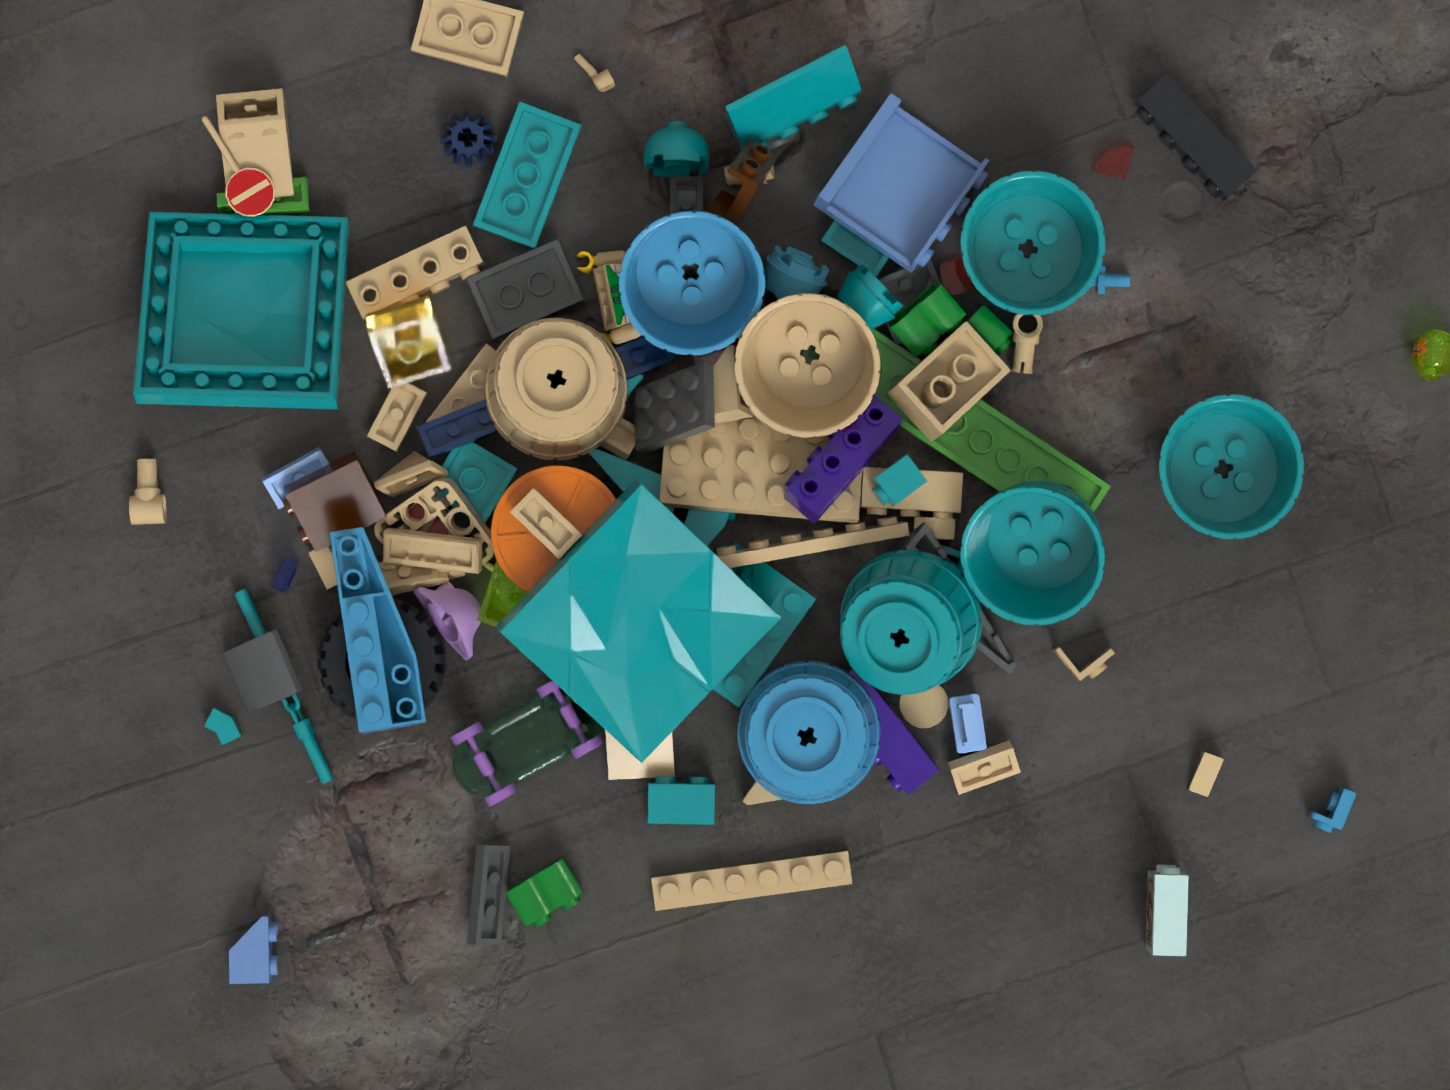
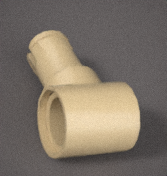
M1016 313L1013 319L1014 331L1012 341L1015 342V350L1011 371L1020 373L1021 363L1024 362L1023 373L1032 374L1035 345L1039 344L1040 332L1043 327L1041 315H1033L1038 321L1037 327L1031 332H1024L1018 326V321L1023 315Z
M156 459L137 460V489L134 490V495H131L129 499V514L132 525L166 523V498L164 494H161V489L158 488Z

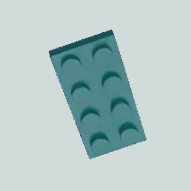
M519 101L473 226L535 249L582 125Z

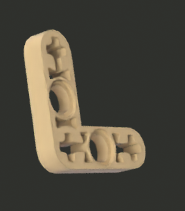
M439 477L387 512V517L377 521L374 528L376 538L383 543V531L387 524L392 525L402 518L404 523L397 529L416 531L438 515L451 535L465 537L475 527L478 529L474 537L482 539V543L485 541L488 544L485 550L486 553L482 551V563L489 561L494 555L491 531L457 484L447 477ZM438 487L440 489L445 487L448 489L449 493L446 498L441 497L438 499L435 494L438 491ZM457 500L459 504L447 513L445 509ZM418 503L423 506L425 510L424 518H412L408 512L409 504ZM456 512L466 513L470 518L469 527L460 528L455 525L453 521L454 514Z

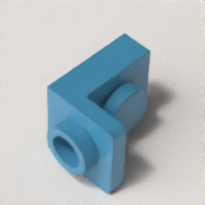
M1341 787L1338 793L1333 791L1326 806V810L1330 811L1328 817L1309 810L1307 817L1314 819L1312 826L1329 833L1332 832L1333 827L1342 830L1357 793Z

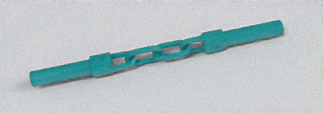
M247 589L235 593L234 595L254 638L266 634V630ZM297 694L292 695L295 703L290 705L286 698L282 699L281 701L285 709L290 712L294 724L292 727L298 739L302 740L321 784L333 780L331 771L313 735L315 731L309 718L304 717L300 709V700Z

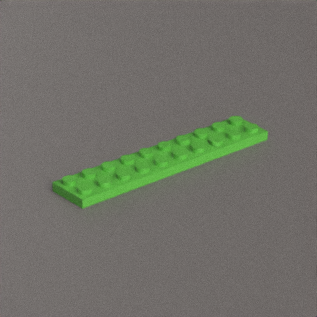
M871 329L880 355V377L874 395L903 418L901 424L903 429L998 492L1026 481H1050L1076 492L1087 502L1093 512L1096 510L1111 486L981 399L941 436L930 442L887 394L892 387L922 360L877 330ZM809 345V348L801 353L805 357V363L811 364L813 359L819 360L820 354L815 352V346Z

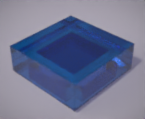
M284 557L271 588L280 592L288 591L299 562L289 557Z

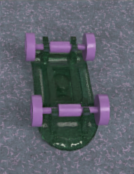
M553 681L536 689L539 693L538 697L482 727L479 721L450 737L454 745H458L452 759L456 780L471 794L486 797L484 799L489 807L518 792L515 785L571 753L577 759L604 744L599 734L602 726Z

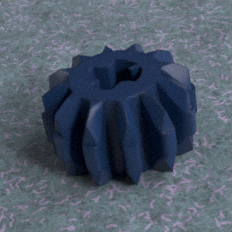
M465 111V121L462 122L457 114L452 115L456 126L452 127L446 123L443 125V129L450 133L451 136L440 137L441 143L451 144L443 151L445 156H450L457 152L453 158V163L458 165L463 157H465L467 168H472V157L475 156L481 165L484 164L485 160L480 153L484 151L489 155H493L494 150L486 145V143L497 141L495 135H485L493 129L492 123L489 122L481 126L484 119L481 113L476 116L473 122L471 121L470 111ZM470 131L473 137L477 138L476 143L472 141L473 146L466 147L464 142L460 141V137H465L464 133Z

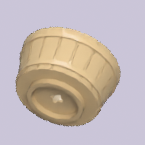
M799 293L780 298L759 311L747 324L742 333L743 336L739 339L735 354L736 382L739 383L740 394L746 405L750 406L753 414L764 424H769V427L787 435L789 433L791 436L802 438L820 437L835 433L838 429L842 430L858 418V415H861L873 399L872 395L876 392L880 377V355L874 335L863 318L850 306L838 299L816 293ZM809 345L815 346V352L820 354L819 360L813 359L811 364L805 363V357L800 355L801 350H807Z
M545 318L520 327L501 343L493 355L486 372L484 393L485 399H487V410L492 422L495 423L494 426L507 442L510 441L511 445L516 449L539 459L569 460L577 458L578 455L583 456L600 446V443H604L612 435L625 411L628 385L625 369L618 353L601 333L579 321L565 318ZM556 370H560L563 372L562 378L566 379L565 385L559 384L556 389L550 387L551 381L547 379V375L549 373L555 374Z

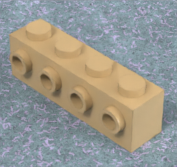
M464 226L346 281V284L364 320L371 318L372 322H376L389 316L390 312L388 309L399 304H401L402 308H406L419 302L420 298L418 295L429 290H431L432 294H436L449 288L450 284L448 281L461 276L462 280H466V278L480 273L478 267L484 265V262L468 228Z

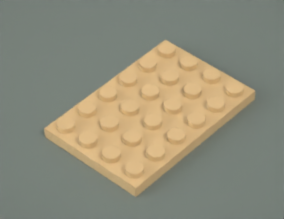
M754 414L753 417L719 424L715 423V428L663 447L659 501L665 507L808 519L784 499L788 489L785 483L796 470L802 473L809 465L806 462L807 458L818 446L823 449L831 440L828 438V435L802 438L791 436L789 433L787 435L769 427V424H764ZM862 472L819 520L858 523Z

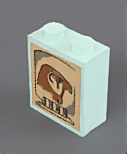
M1158 864L1156 865V870H1148L1145 950L1152 955L1186 956L1189 876L1181 872L1180 867H1176V865Z

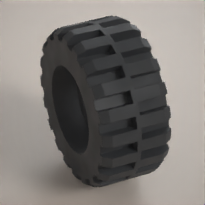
M394 599L417 655L424 708H426L434 700V697L443 685L442 681L447 670L446 646L443 644L438 627L433 624L426 613L408 602ZM339 613L338 617L325 630L327 631L325 637L320 642V658L317 659L318 669H320L322 677L320 681L323 688H326L330 695L329 699L333 704L338 705L342 712L349 717L357 719L342 613Z

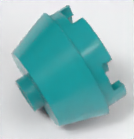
M862 263L853 272L849 271L837 294L845 304L863 318L870 330L895 319L894 315L903 307Z

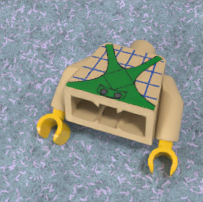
M586 251L579 252L577 257H589L590 263L587 267H578L577 269L583 273L593 271L605 331L611 330V334L601 332V334L611 344L614 343L616 345L640 337L641 335L629 321V316H626L620 299L621 293H619V275L626 251L598 252L596 256H592Z

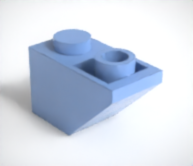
M272 914L263 915L229 950V984L270 983L273 981V975H278V955H273L272 942L278 941V923L272 922Z

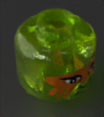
M1430 329L1426 330L1425 334L1416 337L1410 364L1414 370L1420 373V378L1438 381L1439 377L1450 374L1449 333Z

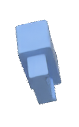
M972 693L949 697L948 705L956 752L967 753L985 750L987 745L979 695Z

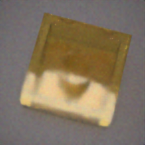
M430 295L366 314L368 335L387 388L451 370L449 350Z

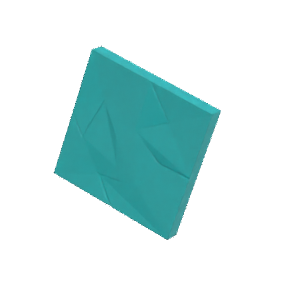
M149 212L133 391L136 404L338 409L350 234L348 217L258 215L250 217L241 214Z
M636 479L510 610L496 627L500 633L642 763L781 617Z

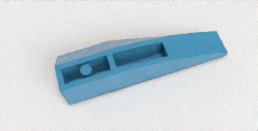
M364 528L330 532L359 732L365 734L427 722L417 655Z

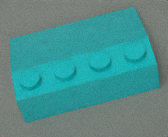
M846 45L725 106V120L740 149L742 150L749 140L763 144L768 148L770 146L769 140L780 136L781 140L796 134L799 132L797 126L809 120L810 124L813 125L829 116L826 111L836 106H839L840 110L856 103L858 101L856 96L861 93V87Z
M736 542L733 543V545H736V550L744 549ZM764 562L750 564L753 571L750 575L754 581L752 589L781 619L713 688V690L737 707H740L816 600Z

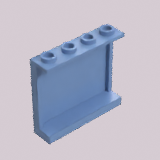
M891 93L818 195L814 206L912 273L917 265L924 267L935 252L929 248L934 240L938 239L942 242L953 225L947 221L952 214L956 213L960 216L970 201L966 197L970 188L973 187L978 190L988 175L984 168L989 160L985 158L982 163H979L901 109L899 105L902 100Z

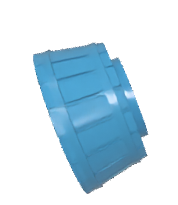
M688 210L658 218L647 225L636 236L622 261L619 275V293H621L620 299L626 316H629V321L641 336L644 335L647 341L663 350L667 349L668 352L681 355H704L729 346L736 341V338L739 339L742 336L747 324L760 311L763 302L765 274H763L762 260L755 249L756 247L739 227L713 213ZM696 263L699 266L696 271L699 277L696 280L692 277L685 280L682 277L685 273L682 266L684 264L691 266Z
M821 661L792 662L766 674L762 680L755 684L747 699L744 700L738 718L739 723H737V740L741 758L755 781L774 796L798 804L825 803L837 799L854 789L870 771L880 746L878 745L881 737L879 715L872 697H869L866 688L844 669L835 665L830 666L829 663ZM810 727L814 729L813 736L817 740L814 744L808 743L805 747L800 744L801 737L797 734L800 729L806 731Z

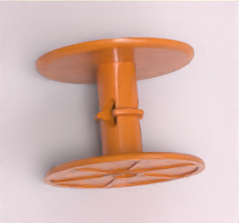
M568 466L542 467L518 478L501 496L492 518V547L503 572L514 584L524 591L529 592L559 559L510 513L511 510L535 488L583 535L616 501L611 491L593 475Z

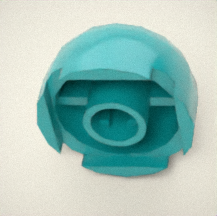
M668 122L667 127L654 132L645 144L644 171L648 172L652 168L654 176L670 178V176H690V171L698 169L699 175L705 174L709 171L708 144L699 132L686 127L685 122Z

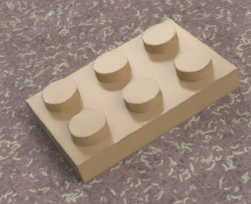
M424 0L411 51L508 77L524 12L482 0Z

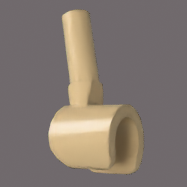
M581 54L574 58L591 77L598 91L605 92L615 86L608 69L597 73L595 68Z

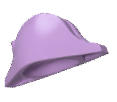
M450 582L442 584L434 591L424 587L417 588L414 594L426 614L430 617V620L438 627L445 640L467 661L473 656V637L482 618V611L477 599L466 590L454 588Z

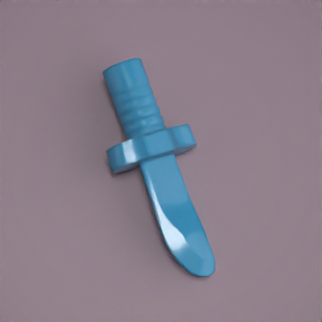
M1101 266V270L1097 278L1093 280L1092 286H1098V294H1105V287L1107 286L1130 287V274H1107L1106 266Z

